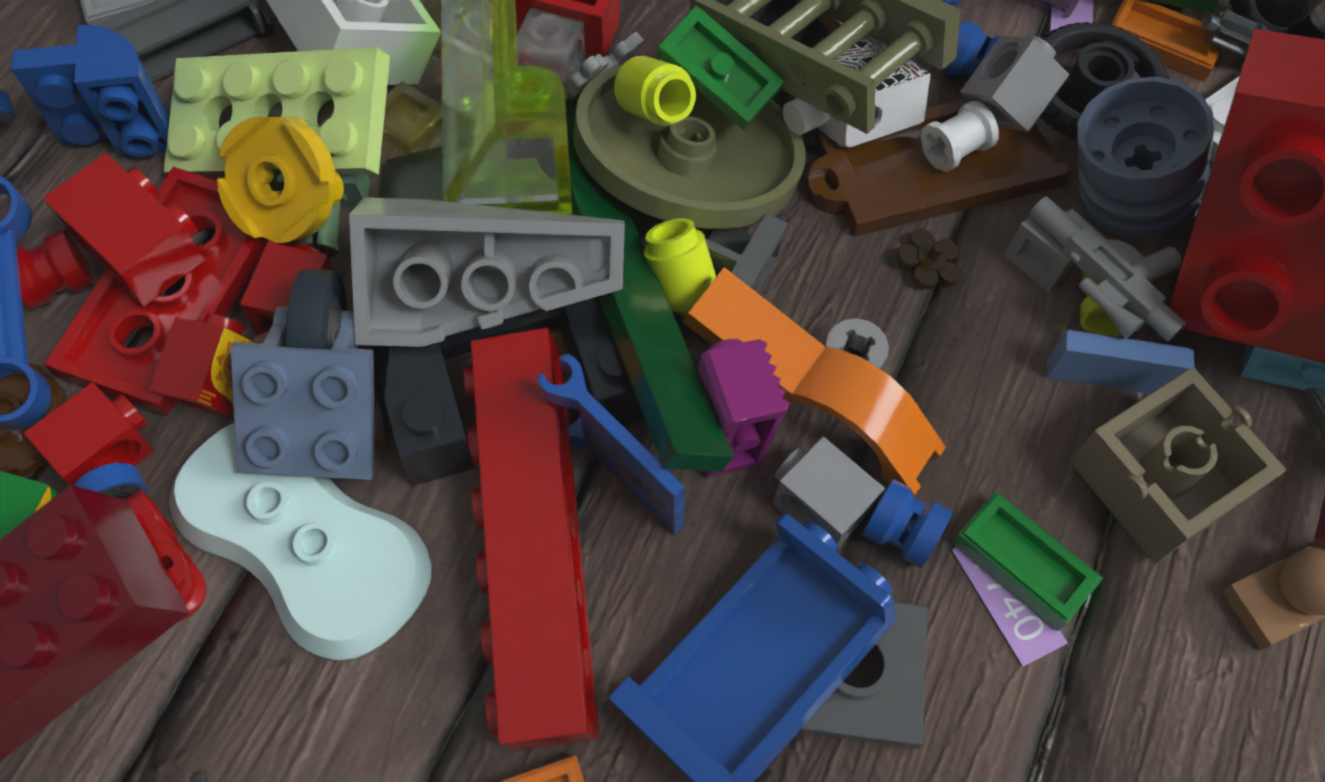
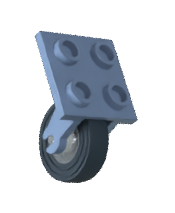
M327 269L301 270L295 278L288 307L278 306L276 308L273 325L264 342H234L231 345L237 473L373 479L375 475L373 350L358 349L359 345H355L354 311L347 310L345 287L339 272Z

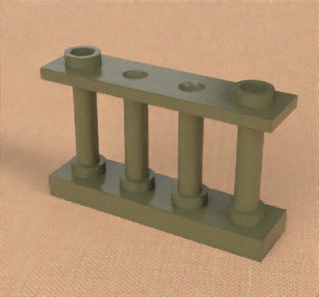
M689 0L691 10L697 5L785 81L781 88L782 90L865 134H868L875 128V88L909 59L916 57L943 70L957 58L960 9L941 0H796L800 3L769 27L749 17L772 0H734L727 6L715 0ZM822 14L843 23L813 48L791 39ZM866 35L889 45L858 71L836 61L838 57Z

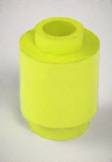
M636 56L626 61L616 75L614 92L618 104L626 112L662 126L672 125L686 118L694 107L696 100L694 84L688 73L677 65L648 56Z
M677 218L662 222L647 232L645 238L648 245L644 250L647 264L659 280L671 311L677 312L680 315H687L714 281L716 273L704 234L696 230L692 220Z

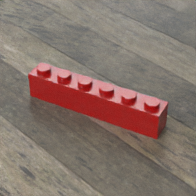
M548 328L471 341L473 365L465 366L464 383L468 399L476 407L477 425H472L468 428V444L474 464L480 465L481 487L473 489L472 506L475 521L479 528H484L485 552L477 555L476 569L480 589L483 594L489 595L490 620L483 621L481 626V643L484 657L487 663H493L495 691L488 692L486 697L488 727L493 736L498 735L500 746L516 752L600 740L567 407L555 405L546 400L540 392L537 376L542 373L547 381L553 385L565 384L564 372L558 359L562 356V353Z

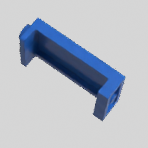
M784 513L775 522L779 534L777 540L640 686L628 676L608 697L618 710L691 782H755L896 622L894 599L890 595L893 589L889 582L878 571L864 562H860L856 567L836 552L838 545L823 528L810 520L801 525L789 514Z

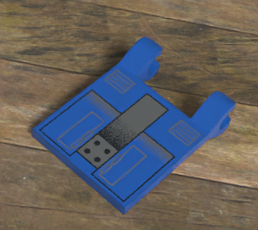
M563 354L558 359L561 368L572 375L569 381L562 385H553L547 381L542 373L537 376L540 392L546 400L555 405L571 408L580 415L577 422L569 425L571 444L587 448L675 536L684 527V486L667 469H664L663 465L587 392L580 363L573 356Z

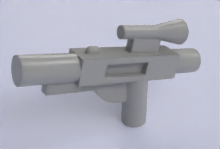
M1047 196L1042 198L1031 209L1029 215L1064 246L1062 252L1097 284L1095 285L1087 277L1078 287L1108 314L1125 339L1133 334L1144 321L1167 342L1186 326L1187 323L1163 302L1166 297L1150 283L1181 268L1182 257L1175 248L1167 247L1144 257L1134 247L1125 242L1106 240L1073 209L1065 213Z

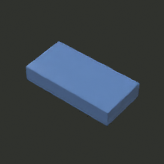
M1068 330L1047 358L1046 378L1152 394L1194 367V350L1186 347Z

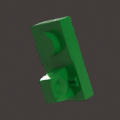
M697 5L658 47L657 55L667 63L684 69L690 76L694 87L743 130L770 103L785 83L779 75Z

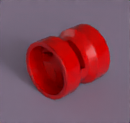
M65 228L45 236L43 243L39 246L28 248L21 245L17 247L22 300L32 310L50 303L54 294L66 289L77 292L94 285L93 276L82 252Z

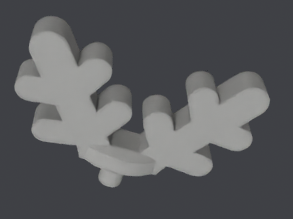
M635 31L625 41L617 44L609 56L604 58L600 54L595 57L593 55L583 62L580 70L569 79L571 82L565 89L573 98L580 97L585 86L597 75L631 59L634 52L645 42L644 39Z

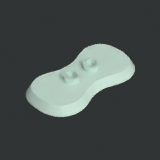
M235 422L219 430L198 447L184 462L170 486L168 499L170 514L180 534L197 548L233 561L250 571L268 591L282 625L290 637L300 647L319 657L347 660L370 653L388 641L402 628L418 609L427 593L431 582L432 563L424 542L410 525L393 515L354 501L327 477L237 473Z

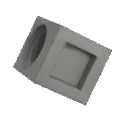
M1027 35L1026 38L1000 36L960 93L969 102L979 101L992 112L998 126L1028 132L1067 79L1069 73L1054 59L1056 51L1045 40L1035 35Z
M823 436L808 453L799 447L779 467L775 478L780 482L773 505L783 514H789L801 525H804L808 520L816 523L834 539L839 548L874 510L885 488Z

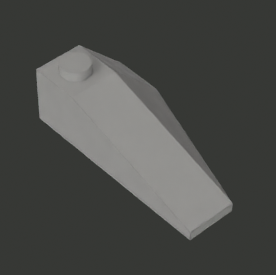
M364 197L349 214L355 345L423 347L444 341L445 336L477 327L486 329L503 324L504 319L539 309L549 311L623 289L625 221L429 199Z

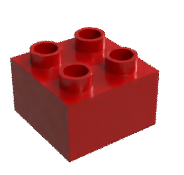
M1254 29L1184 253L1169 308L1187 323L1183 329L1325 363V40Z

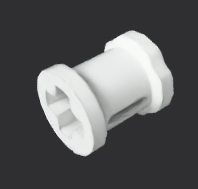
M970 101L960 107L958 114L943 123L933 121L923 127L920 134L922 149L934 168L949 172L959 166L961 158L975 150L986 151L996 145L999 139L996 119L984 104L979 101Z

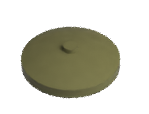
M623 64L612 67L597 75L585 86L580 94L573 122L572 135L574 147L581 163L594 180L606 191L630 207L664 221L677 218L690 219L697 228H737L761 222L766 213L772 216L789 203L796 191L805 167L804 143L801 135L797 136L789 130L783 117V109L773 100L743 130L695 88V104L686 118L672 125H657L626 112L618 104L615 97L614 84L616 75Z

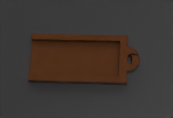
M961 99L926 107L924 122L850 148L840 146L823 131L818 132L815 148L819 158L811 165L806 186L808 195L815 203V207L829 214H844L853 237L1062 187L1071 172L1065 162L1056 163L1036 123L1033 124L1028 132L998 126L999 139L995 146L986 151L975 150L961 158L959 166L949 172L934 168L922 149L920 138L922 128L933 121L943 123L956 116L960 107L969 102L967 99ZM826 182L830 184L833 190L829 189Z

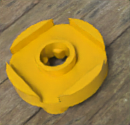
M252 117L236 125L228 133L221 145L218 158L227 157L224 166L225 178H217L221 202L234 224L244 233L254 238L264 237L273 241V243H287L305 239L316 233L326 223L331 214L332 207L337 205L342 199L344 192L343 181L340 175L335 172L330 152L318 134L303 119L298 117ZM272 165L276 169H280L283 174V190L273 191L269 183L274 179V174L271 170Z

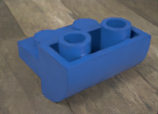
M77 25V42L74 45L13 51L12 72L63 146L75 144L89 145L95 142L111 141L120 158L133 156L149 157L154 154L166 153L170 115L134 47L121 34L101 26Z

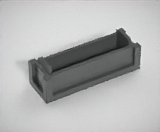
M156 0L99 25L116 31L132 44L152 82L174 73L176 58L208 57L256 34L266 35L275 31L273 23L259 4L261 0Z

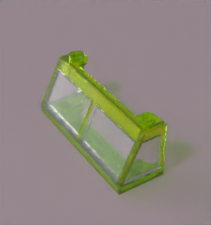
M441 0L443 201L572 214L564 87L559 77L546 68L518 66L515 0Z

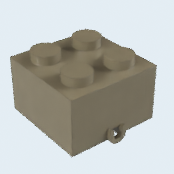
M1194 367L1097 428L1068 460L1154 564L1247 501L1287 471L1249 429L1252 426V419L1249 413L1240 406L1230 408ZM1232 415H1237L1241 419L1242 424L1240 426L1232 422Z

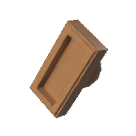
M1316 543L1301 551L1294 552L1292 555L1231 584L1221 591L1260 651L1325 618V550L1317 548Z

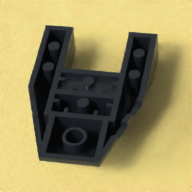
M498 132L386 160L382 198L429 199L566 214ZM598 296L549 311L539 309L504 319L503 324L486 329L477 327L445 336L444 341L423 347L373 346L397 450L412 487L475 469L444 359L472 352L471 341L542 328H548L550 331L562 327L571 356L580 363L587 392L622 426L645 419Z

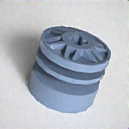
M1161 77L1134 78L1104 89L1087 104L1078 121V166L1080 203L1092 222L1108 233L1126 238H1154L1180 229L1197 215L1210 172L1209 160L1212 154L1214 137L1213 111L1201 93L1180 81Z

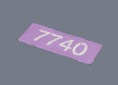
M958 547L951 549L1023 667L1068 644L1060 630H1055Z

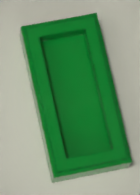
M997 491L952 541L956 547L1057 631L1070 621L1103 579V577Z

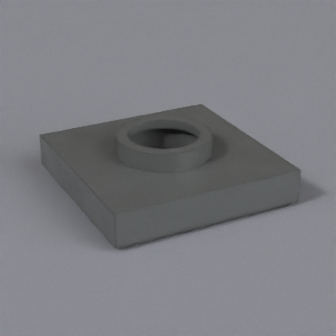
M894 602L896 622L874 646L881 656L879 662L882 674L879 680L865 688H855L842 682L798 733L919 749L923 746L928 607Z

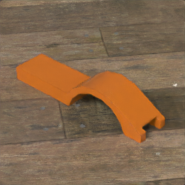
M725 267L682 320L684 324L712 346L727 339H740L743 342L760 339L768 343L765 352L772 355L769 363L776 366L774 375L781 378L778 387L786 390L782 399L819 408L841 420L859 434L876 453L882 466L881 478L889 485L895 479L910 487L913 496H915L921 487L916 478L929 458L932 460L939 458L946 448L912 396L890 375L861 357L838 348L825 347Z

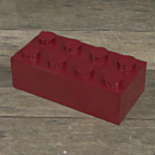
M69 485L0 540V762L190 613L130 504L125 499Z

